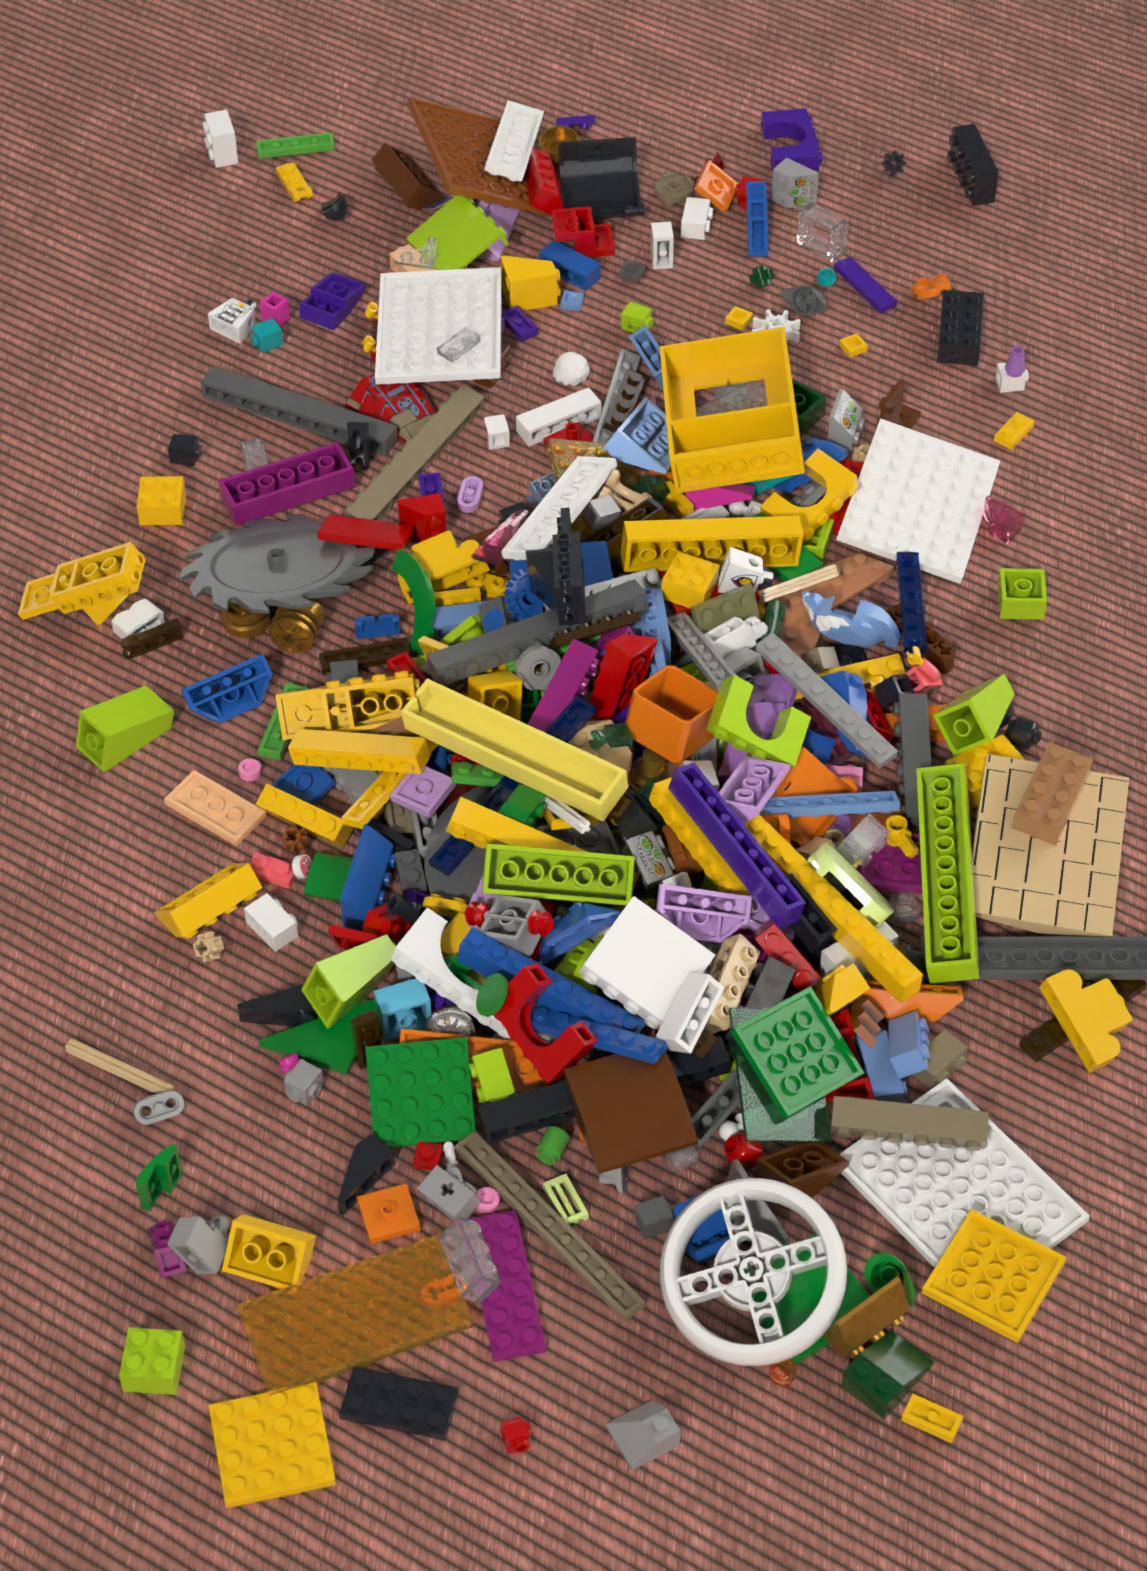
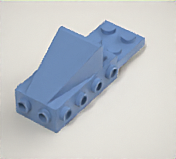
M643 588L647 594L648 612L640 614L642 620L636 625L630 626L635 635L658 639L646 678H650L665 666H671V639L662 588Z

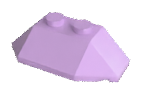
M659 884L657 910L662 917L694 940L721 943L741 926L749 922L752 897Z

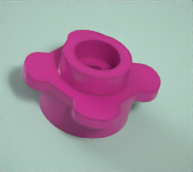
M292 1053L279 1059L278 1062L281 1067L278 1068V1071H286L287 1073L289 1070H293L301 1060L297 1053Z

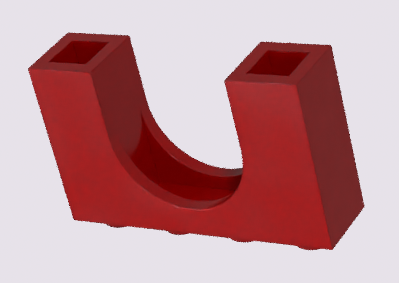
M536 963L524 966L508 983L506 999L499 1011L493 1016L501 1022L507 1030L509 1037L517 1043L525 1058L531 1061L537 1069L538 1075L548 1084L562 1079L565 1076L563 1069L575 1066L594 1047L598 1040L584 1022L569 1026L553 1043L546 1042L537 1035L531 1023V1009L535 1000L553 982L539 964Z

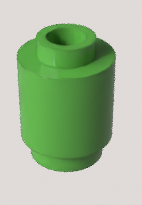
M559 1125L546 1128L537 1146L536 1156L541 1162L554 1165L556 1161L560 1160L570 1140L566 1129Z

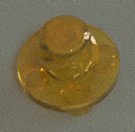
M645 749L642 757L632 759L628 781L634 786L643 785L652 789L654 783L671 778L670 773L665 769V758L650 749Z

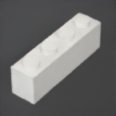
M586 388L516 416V431L528 446H532L542 442L543 438L564 429L566 424L570 422H579L581 425L599 419L601 401L590 388Z

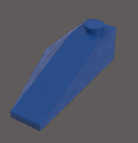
M839 671L820 676L868 722L867 693L863 680L859 675ZM836 728L838 735L849 751L867 758L863 752Z

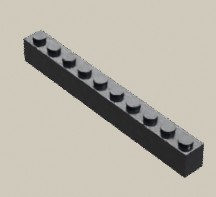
M721 1035L715 1036L718 1039L703 1058H700L693 1051L691 1053L666 1051L680 1087L730 1073L731 1060ZM561 1079L549 1086L535 1087L531 1091L522 1094L514 1093L498 1101H487L483 1105L478 1106L479 1120L487 1144L576 1118L574 1102L565 1079Z

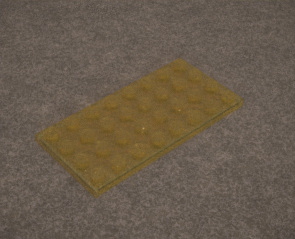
M437 1235L236 1305L270 1397L275 1393H283L302 1385L330 1379L352 1371L353 1367H363L474 1327V1320Z

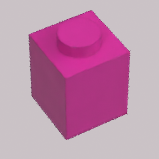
M272 292L260 301L262 321L273 318L280 327L290 319L289 301L285 297Z

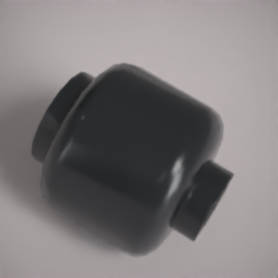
M1019 716L1015 720L1011 719L1009 722L1006 736L1012 745L1023 749H1030L1033 744L1038 745L1042 732L1039 731L1038 722Z

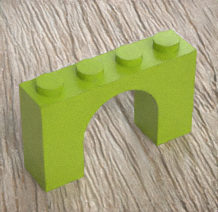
M736 675L722 680L706 730L711 732L715 738L733 744L735 749L746 751L752 757L790 764V769L795 767L811 717L794 707L780 711L770 739H761L751 731L746 720V708L754 685Z

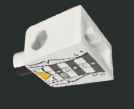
M229 299L208 313L210 329L235 342L241 343L251 331V326L256 324L255 309L257 306L255 302L251 299L246 300L244 303L236 299Z

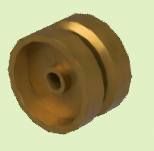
M237 603L229 604L228 611L221 610L225 631L231 636L240 639L261 635L268 629L271 623V613H252Z

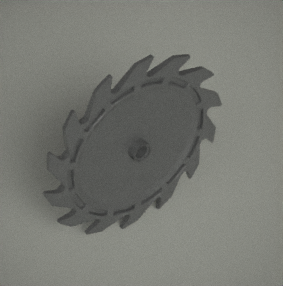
M286 514V518L289 521L261 518L244 523V525L249 526L247 528L227 529L209 535V540L217 541L196 547L186 554V560H196L182 569L179 579L183 581L196 577L189 587L192 597L197 599L204 593H211L214 606L224 611H228V605L232 603H237L252 613L264 614L270 613L267 608L270 605L292 609L314 606L313 602L307 599L334 597L350 591V586L342 584L363 578L372 570L371 565L359 566L373 557L375 547L359 548L360 545L317 539V532L323 523H316L304 515Z

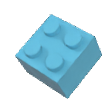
M416 978L407 979L402 983L384 986L373 991L379 1027L385 1042L399 1039L401 1029L425 1031L426 1021L432 1013L430 998L424 983L419 982Z

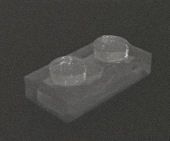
M464 327L437 347V354L453 363L481 342L480 335Z
M908 891V893L887 892L890 904L894 909L893 915L896 923L920 919L913 891Z

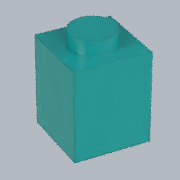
M273 318L251 326L252 335H250V341L261 353L283 345L282 330Z

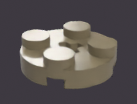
M676 172L661 175L658 178V182L655 183L656 196L663 200V203L667 206L685 202L687 197H693L694 183L687 175L682 177Z

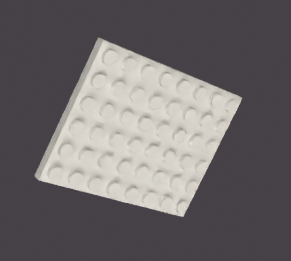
M501 267L381 273L375 383L391 384L501 378Z
M880 419L858 478V490L850 500L836 540L960 584L1000 460Z
M945 1079L911 1103L980 1111L948 1079ZM990 1119L988 1121L985 1149L980 1148L979 1151H969L964 1146L942 1148L936 1143L920 1146L913 1144V1141L903 1140L901 1143H892L887 1141V1138L877 1137L876 1140L860 1139L840 1153L841 1156L849 1161V1166L841 1174L934 1268L971 1209L1050 1249L1089 1221L1090 1215Z

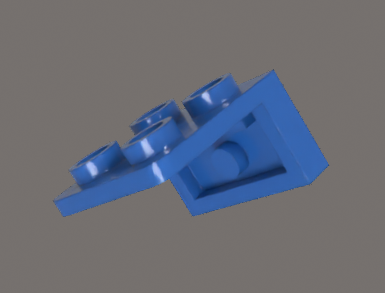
M698 1196L676 1204L673 1207L675 1219ZM722 1209L716 1211L701 1223L686 1246L687 1255L697 1262H706L713 1259L724 1243L730 1239Z

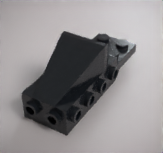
M566 507L560 508L561 517H557L558 530L556 535H552L553 544H549L548 549L526 551L530 590L558 616L559 626L587 623L584 564L580 532H572L570 508Z

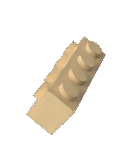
M741 934L723 940L709 972V975L724 987L704 1027L712 1034L725 1031L732 1024V1017L741 1003L740 998L743 991L747 988L750 975L757 966L756 961L760 951Z

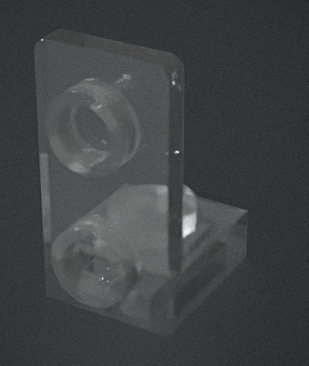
M428 237L426 244L421 249L400 246L395 257V264L433 269L438 256L436 238Z

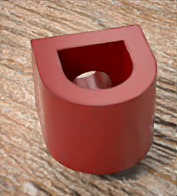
M522 1416L500 1422L501 1436L507 1454L514 1452L522 1453L530 1448L529 1437H532V1430L528 1420L524 1421Z

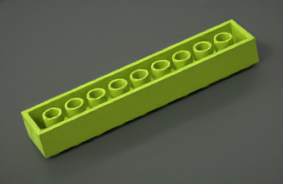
M964 763L916 768L925 953L930 983L980 979L968 785Z

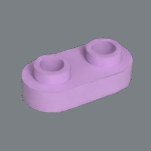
M471 476L462 481L457 498L458 508L461 511L470 513L478 509L483 493V482L480 478Z

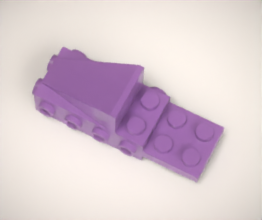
M781 674L755 675L752 684L754 686L746 708V720L751 731L764 740H769L772 736L779 712L793 707L797 694V689ZM729 742L728 748L724 751L722 767L718 770V777L723 785L745 755L752 757L746 751L735 749L733 744Z

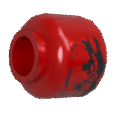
M739 1132L730 1136L724 1145L726 1160L732 1164L734 1159H738L744 1170L754 1168L757 1159L762 1157V1144L746 1133Z

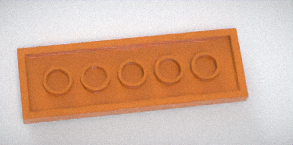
M401 1029L399 1044L467 1037L469 1064L472 1063V1056L502 1047L515 1093L522 1094L531 1091L535 1087H545L548 1085L538 1075L537 1069L531 1061L525 1058L521 1048L515 1041ZM471 1077V1088H478L477 1078L472 1079Z

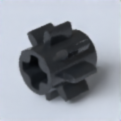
M897 150L892 151L891 155L886 153L884 155L885 161L881 162L885 167L884 172L891 171V176L895 175L896 171L898 173L903 172L902 166L907 164L903 160L904 154L897 155Z

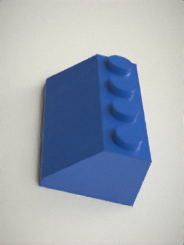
M364 825L340 898L343 927L362 932L367 912L380 905H384L386 899L385 888L390 886L392 873L390 872L392 868L396 867L393 843L369 825Z

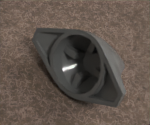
M800 285L781 290L780 297L800 315L809 316L826 311L825 296L811 286Z

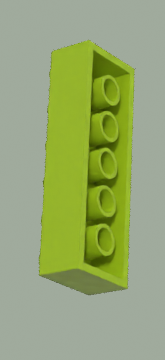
M487 843L482 893L627 906L632 896L635 856Z

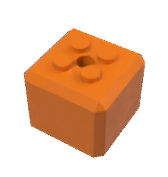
M665 666L633 690L624 726L625 735L671 763L679 764L713 739V734L707 731L706 728L718 692L676 666Z

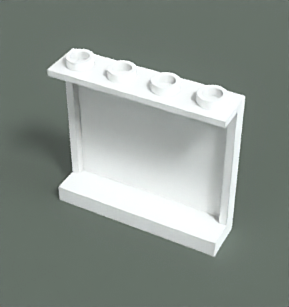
M633 896L579 973L582 974L588 983L596 984L602 988L606 996L611 999H617L624 1004V1008L628 1012L642 1017L650 1028L659 1030L688 973L703 974L715 954Z

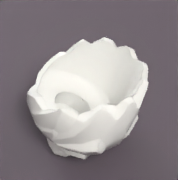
M575 352L561 354L553 370V377L556 378L557 382H563L565 386L568 384L576 386L580 382H585L589 375V365L586 358Z

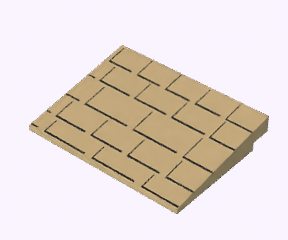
M986 754L972 846L976 917L1051 937L1112 936L1129 777L1090 771V775L1055 846L1011 828L1015 812L1039 762Z

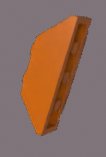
M865 979L871 989L864 994L880 1010L885 1018L890 1020L917 1011L920 1019L924 1018L927 1023L929 1021L936 1022L962 1002L964 998L961 986L921 984L919 992L903 1003H900L877 980Z

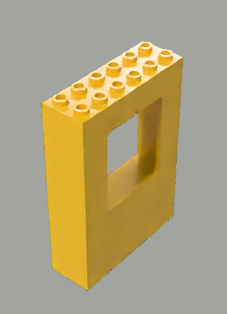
M785 327L660 346L669 457L676 493L805 474ZM757 380L765 381L768 406L697 417L694 391L728 385L727 382H730L732 385Z

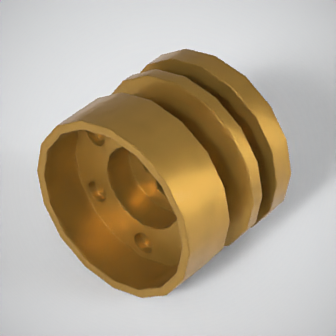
M566 126L547 128L539 136V150H545L551 155L558 178H560L558 142L579 141L576 131Z
M307 599L313 602L314 606L298 609L278 607L268 628V634L272 642L279 648L292 653H304L310 650L325 618L322 607L314 599Z

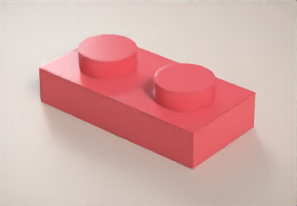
M255 852L249 862L259 880L290 889L296 878L292 869V863Z

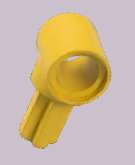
M900 815L890 816L886 820V842L890 846L900 847L906 857L914 858L919 850L911 840L912 834L907 828L906 818Z

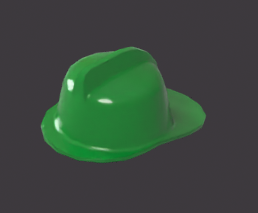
M878 1253L869 1258L864 1267V1276L872 1293H876L898 1276L911 1309L915 1301V1289L905 1264L897 1257L888 1253Z

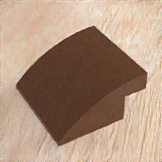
M666 1051L655 1064L613 1054L563 1069L566 1085L574 1102L577 1124L599 1174L698 1144L684 1096Z

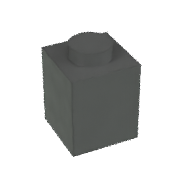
M664 1196L635 1205L634 1219L644 1240L669 1232L673 1225V1220L675 1219L673 1205H668Z

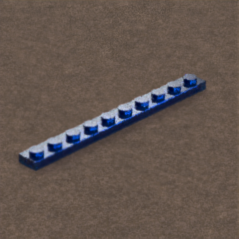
M576 696L544 733L568 743L596 712L595 706ZM504 776L479 805L498 813L514 790L522 783ZM451 834L428 860L431 867L449 876L473 850L475 845L465 839L456 838Z

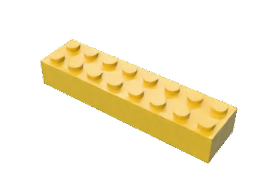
M799 516L624 521L620 554L624 572H637L654 567L657 571H666L678 551L719 564L721 569L730 547L761 557L763 559V567L798 566L804 533Z

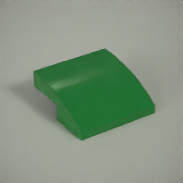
M316 852L303 894L308 897L340 902L353 858Z
M171 1144L159 1152L144 1167L135 1180L141 1209L151 1212L161 1192L164 1191L172 1194L183 1174L177 1145Z

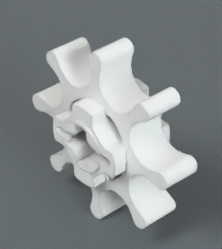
M767 309L765 319L753 317L752 327L756 329H752V332L785 327L786 341L793 340L794 342H799L800 332L798 330H800V320L788 321L787 310H784L782 315L774 316L771 314V310Z

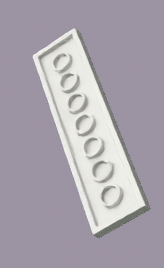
M508 100L484 171H488L495 176H505L512 181L522 182L544 111Z
M577 456L502 549L503 558L526 560L527 550L548 549L549 544H553L552 535L557 534V517H561L560 508H570L572 524L610 476L613 469L617 467L616 458Z

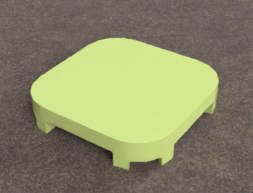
M828 843L821 844L807 858V861L817 869L816 872L821 877L831 872L864 905L859 912L875 928H878L894 912L889 902Z

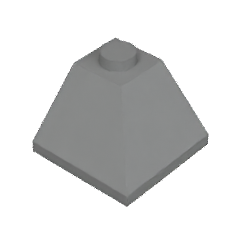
M654 1400L605 1424L606 1429L631 1470L680 1446V1429L668 1410Z

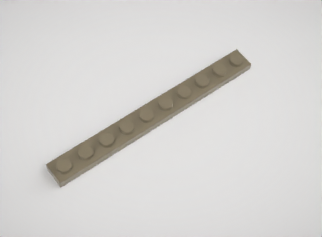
M475 1131L455 1145V1151L492 1188L498 1191L499 1195L512 1209L516 1210V1213L624 1322L628 1321L645 1307V1301Z

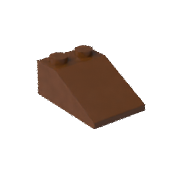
M815 1137L758 1158L755 1178L770 1179L788 1184L813 1198L849 1166V1161Z

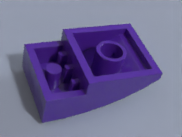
M331 272L311 288V295L300 303L299 318L335 330L356 306L366 289V284Z

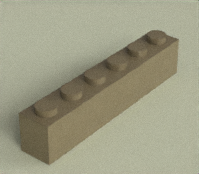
M834 1096L830 1133H836V1136L843 1138L859 1135L865 1140H876L878 1137L887 1138V1141L892 1143H901L903 1140L913 1141V1144L920 1146L936 1143L942 1148L964 1146L966 1150L979 1151L980 1148L985 1149L989 1112Z

